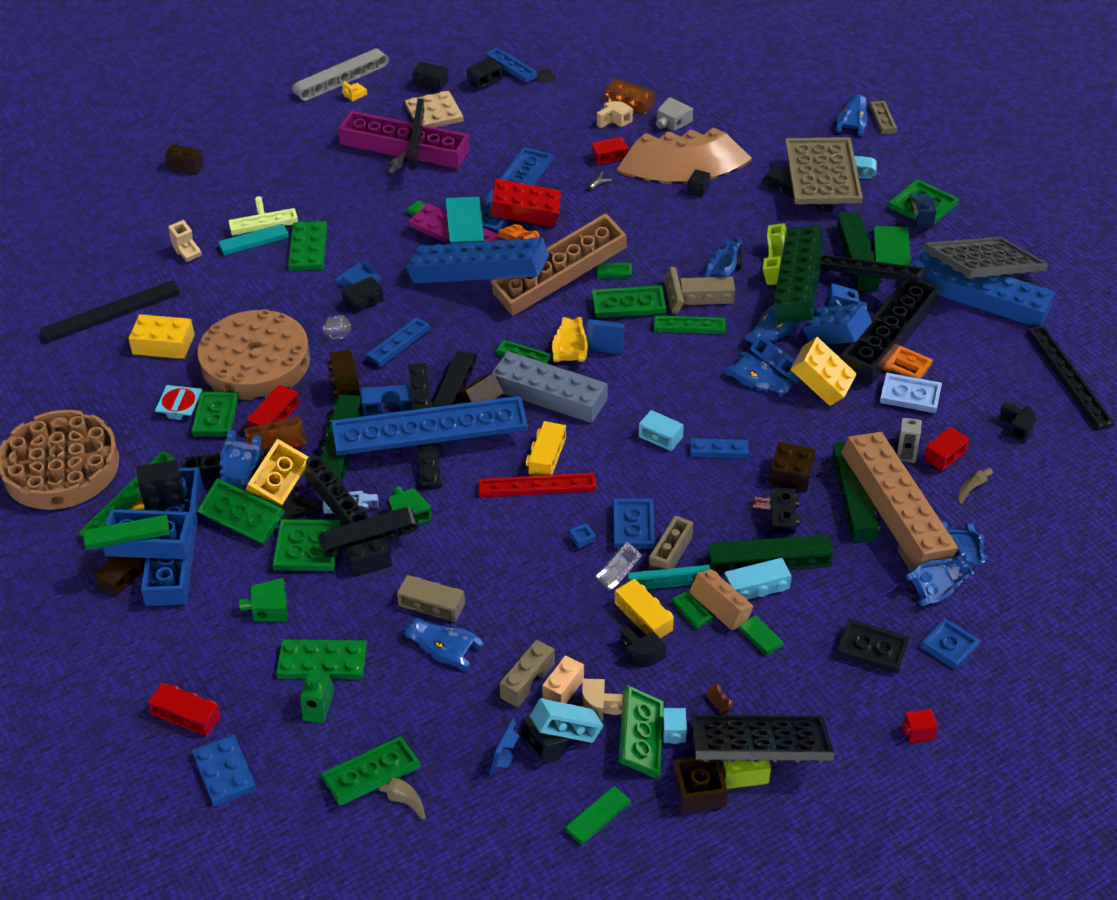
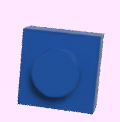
M587 523L569 530V536L578 548L596 542V535Z

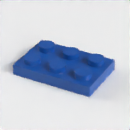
M614 499V549H654L653 499Z
M235 735L192 750L213 807L257 790Z

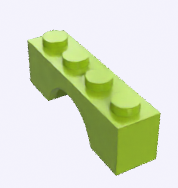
M785 223L768 226L769 256L764 258L763 273L767 285H777L787 231Z

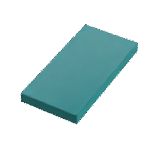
M479 197L446 198L449 244L484 241Z

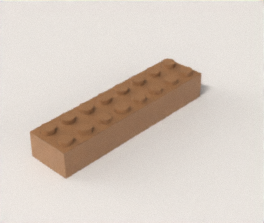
M605 213L548 247L549 256L539 276L494 279L491 281L493 294L507 311L514 316L627 248L626 234Z
M876 432L848 437L841 452L914 568L933 560L953 559L958 546L883 433Z

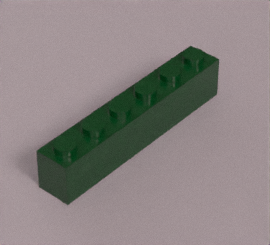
M838 213L837 230L846 258L874 261V252L870 250V240H867V231L863 228V219H860L859 213ZM851 274L858 293L878 291L879 284L882 282V278Z
M339 395L338 402L334 403V415L330 417V428L326 430V442L322 444V456H319L342 485L351 454L336 455L332 420L361 417L363 412L362 396Z
M834 442L832 459L852 542L876 541L877 533H880L881 529L880 522L876 521V507L872 505V500L841 453L846 442Z
M829 535L797 536L709 543L707 558L710 569L721 575L727 571L783 558L788 569L832 566L833 549Z

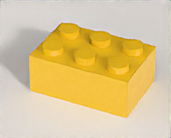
M139 314L128 339L133 355L185 359L195 334L191 319Z
M818 337L802 347L790 369L829 406L845 397L857 374Z
M277 439L249 481L245 491L282 508L304 474L306 460L309 457Z

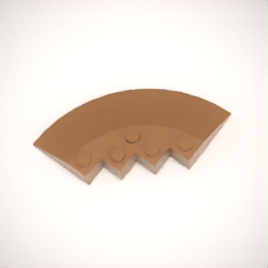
M715 128L710 129L704 135L690 129L682 137L668 131L659 139L645 133L636 140L617 168V172L632 178L636 176L644 178V181L648 182L650 180H659V183L672 184V181H682L684 184H688V179L695 169L711 173L710 180L717 179L718 175H728L734 169L739 170L752 161V158L730 136Z

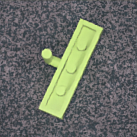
M260 196L255 198L258 215L228 220L232 236L280 224L289 226L293 222H298L295 208L264 213L262 197Z

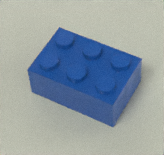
M853 303L845 306L836 305L834 307L822 306L813 315V320H808L804 325L803 330L809 342L818 337L826 345L855 343L872 321L864 304Z

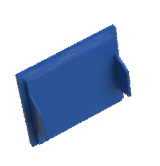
M364 262L363 265L360 263L356 264L334 279V281L343 287H348L370 276L377 282L382 280L383 277L375 273L373 266Z
M515 718L512 719L495 751L490 776L496 773L498 767L508 768L514 757L508 748H513L519 738V735L514 731L516 725Z

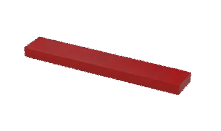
M595 473L478 479L479 498L596 491Z

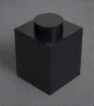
M695 169L688 179L687 193L703 197L710 187L711 173Z

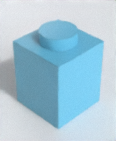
M664 708V743H686V708Z

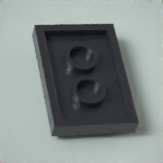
M848 618L836 655L899 674L910 636Z

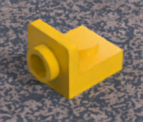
M345 81L342 82V93L352 102L367 95V89L359 83L349 85Z

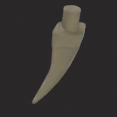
M990 467L983 471H976L963 483L958 495L959 504L964 502L973 488L988 481L987 477L993 474Z
M392 778L389 784L387 783L379 787L380 791L387 793L388 800L408 804L422 820H425L422 802L418 794L408 783Z

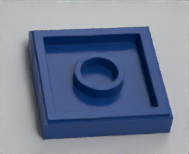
M589 319L587 323L588 350L623 355L625 324Z
M945 618L921 642L920 648L956 670L979 646L981 640Z

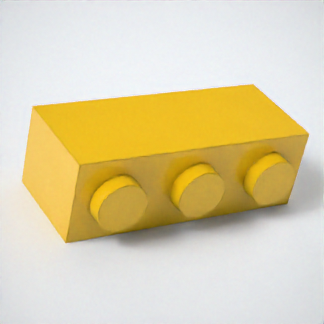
M544 421L542 427L537 430L536 442L533 441L531 455H528L526 459L529 475H553L566 440V425Z
M633 579L615 590V604L645 635L654 631L659 638H662L673 631L674 617L669 610H665L659 600L648 593L644 585H640Z

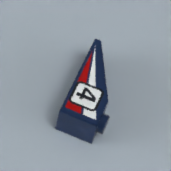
M910 193L916 228L934 227L936 216L934 200L927 193Z

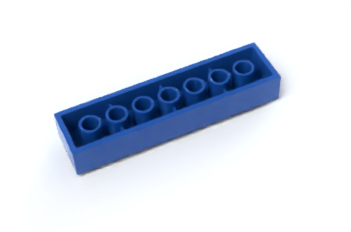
M543 238L452 243L446 245L436 244L431 246L421 245L416 249L406 268L413 284L539 276L549 254Z
M920 249L910 265L926 268L927 274L922 280L940 287L939 296L1034 327L1042 326L1052 307L1055 291L1005 275L969 279L964 277L963 273L953 270L951 266L941 263L940 259L930 256L923 249Z
M199 467L179 468L184 486L185 504L153 509V511L191 512L195 530L187 559L146 558L141 587L145 606L187 604L199 515L197 510L200 507L203 484Z

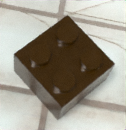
M351 349L329 353L330 361H326L328 372H331L328 375L330 385H334L332 387L333 397L338 399L339 395L360 396L358 374Z
M778 441L770 468L769 485L807 492L817 449Z
M695 757L673 760L672 776L682 813L727 806L728 790L720 760L704 762Z

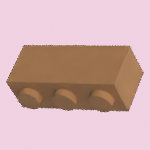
M712 569L697 573L689 591L730 630L737 629L739 625L746 622L754 607L744 596L733 589L732 585L725 582Z

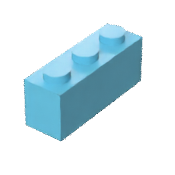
M783 558L727 571L724 573V581L732 585L733 589L748 600L790 589L791 574Z
M542 698L539 699L530 714L540 733L591 743L595 741L604 726L593 709Z

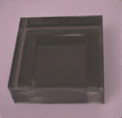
M550 68L537 71V78L542 84L556 80V75Z

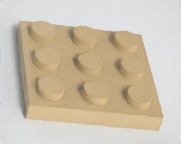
M449 91L418 97L424 99L425 113L423 125L436 128L463 122V115ZM417 98L405 100V106L413 122Z

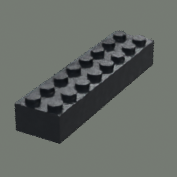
M923 280L919 283L902 281L871 318L872 323L857 341L850 343L841 354L840 359L857 373L856 379L870 385L873 384L884 370L886 362L898 347H903L936 306L940 287Z

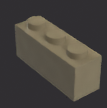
M733 276L680 278L684 299L683 305L734 304L735 286Z
M674 516L649 556V571L675 568L692 539V521Z
M407 575L397 592L398 605L400 607L452 622L457 621L465 606L464 591L444 586L437 582L423 580L419 577Z

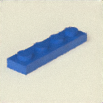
M497 47L486 53V59H494L502 65L504 70L525 83L538 77L537 71Z
M418 317L414 318L366 354L367 360L381 367L428 332L430 324Z

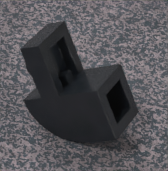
M1005 401L1001 406L999 419L1011 425L1008 436L1025 444L1033 434L1036 414L1027 405L1020 409Z
M628 626L620 629L619 643L626 651V661L637 667H649L666 658V644L654 631L639 639Z

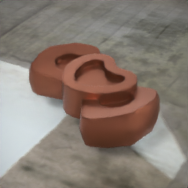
M720 685L710 686L706 697L719 710V713L726 714L731 711L733 700L726 698V695L721 692Z

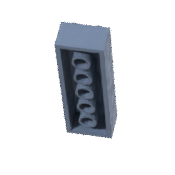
M507 351L492 372L495 374L504 392L502 394L511 397L521 396L523 401L589 423L594 421L608 399V383Z

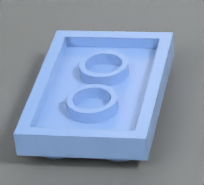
M886 373L880 403L936 413L942 383Z

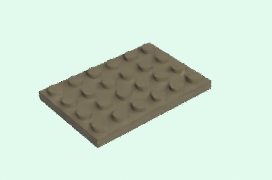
M850 137L785 138L795 204L862 203L863 197Z

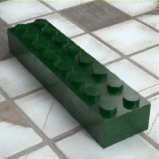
M821 225L792 227L786 231L773 303L777 323L813 320L824 247Z

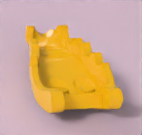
M562 317V325L557 329V335H554L552 342L554 363L571 360L585 361L588 353V340L584 332L582 317L573 320Z

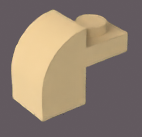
M607 102L604 104V109L597 112V126L603 128L613 122L619 127H623L633 122V108L623 102Z
M184 220L168 226L171 243L178 255L181 254L186 262L202 256L201 250L193 241L192 230Z
M583 679V707L593 709L601 721H603L604 714H622L623 694H604L605 679Z

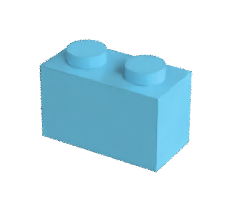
M650 410L639 423V437L672 451L683 438L684 424Z

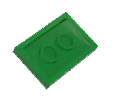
M201 392L192 428L193 437H227L228 430H232L239 399L238 392Z

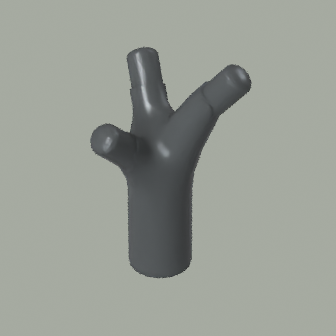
M600 172L596 179L588 185V189L592 191L598 185L612 182V180L601 179L603 172Z

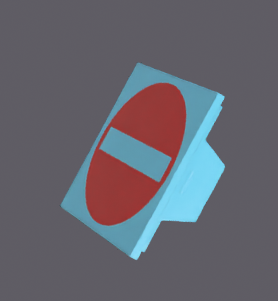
M166 385L155 412L165 413L169 419L182 420L183 415L191 416L202 389Z

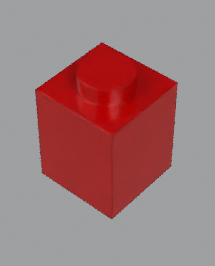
M932 709L906 712L904 722L901 723L903 735H907L909 743L935 740L938 725Z

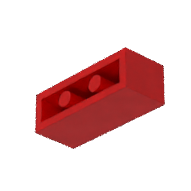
M278 385L260 403L258 408L248 416L249 433L269 440L299 407L298 392Z
M163 682L148 701L152 715L206 737L221 718L218 704L213 700L203 699L193 692L188 693L175 685H168Z

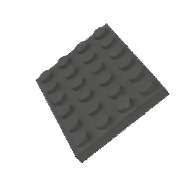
M1002 237L924 243L923 250L928 252L930 256L940 259L941 263L951 266L953 270L963 273L964 277L974 279L975 277L986 278L992 275H1013L1014 273H1038V271L1047 270L1048 263Z

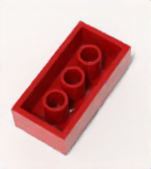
M495 178L489 216L555 228L559 215L561 190Z

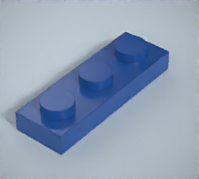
M691 438V457L748 459V440Z

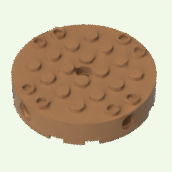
M267 309L244 311L223 318L206 331L198 346V358L205 382L212 386L215 392H238V400H254V397L265 396L266 399L278 385L292 388L303 378L310 363L308 339L303 327L293 318Z
M58 410L35 416L33 421L27 424L21 423L10 432L11 436L4 440L0 446V475L6 491L19 503L36 509L68 508L93 498L108 486L119 466V453L111 428L104 424V421L93 414L91 416L85 415L82 411Z

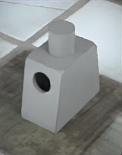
M671 97L657 110L656 125L659 129L666 127L675 131L693 121V108Z
M902 418L897 456L903 462H916L921 435V420ZM905 443H910L912 447L905 448Z

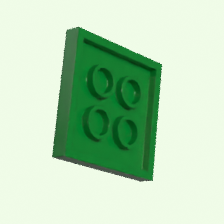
M917 179L889 202L888 207L915 220L910 193H927L934 200L936 208L935 225L958 205L959 199Z
M281 519L273 561L274 570L335 571L337 556H323L318 536L324 531L341 527V522L339 520Z

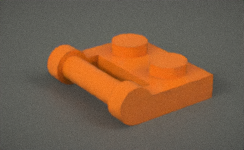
M513 224L499 230L497 237L505 240L539 238V233L535 230L529 232L523 229L521 225Z
M899 346L886 362L884 370L887 372L892 371L902 376L922 379L931 367L933 359ZM895 364H898V365H900V366H903V367H905V368H908V369H910V370H912V371H915L916 373H913V372H911V371H909V370H906V369H904V368H902V367H899V366H897V365H895Z

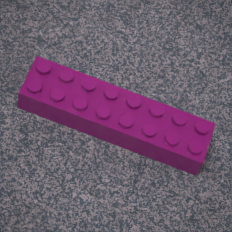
M351 111L338 128L340 144L399 156L411 138L413 123ZM423 125L417 160L458 169L470 151L469 134ZM409 144V146H408V148H407V150H406V153H405V155H404V158H407V159H408L410 144Z

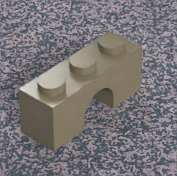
M536 640L500 682V698L519 708L530 695V688L534 678L538 676L543 679L555 665L554 648Z

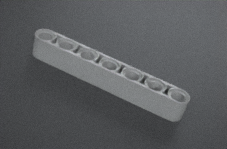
M373 49L296 82L292 90L303 101H307L342 86L344 81L349 83L385 67L389 62V58L379 49Z

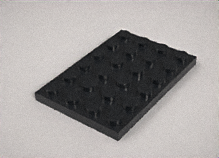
M691 714L695 758L704 762L712 760H724L726 762H734L736 760H746L748 762L792 760L796 763H801L805 760L818 763L834 761V749L824 717L821 715Z

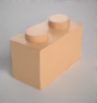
M565 656L542 685L543 699L567 703L583 682L584 664Z

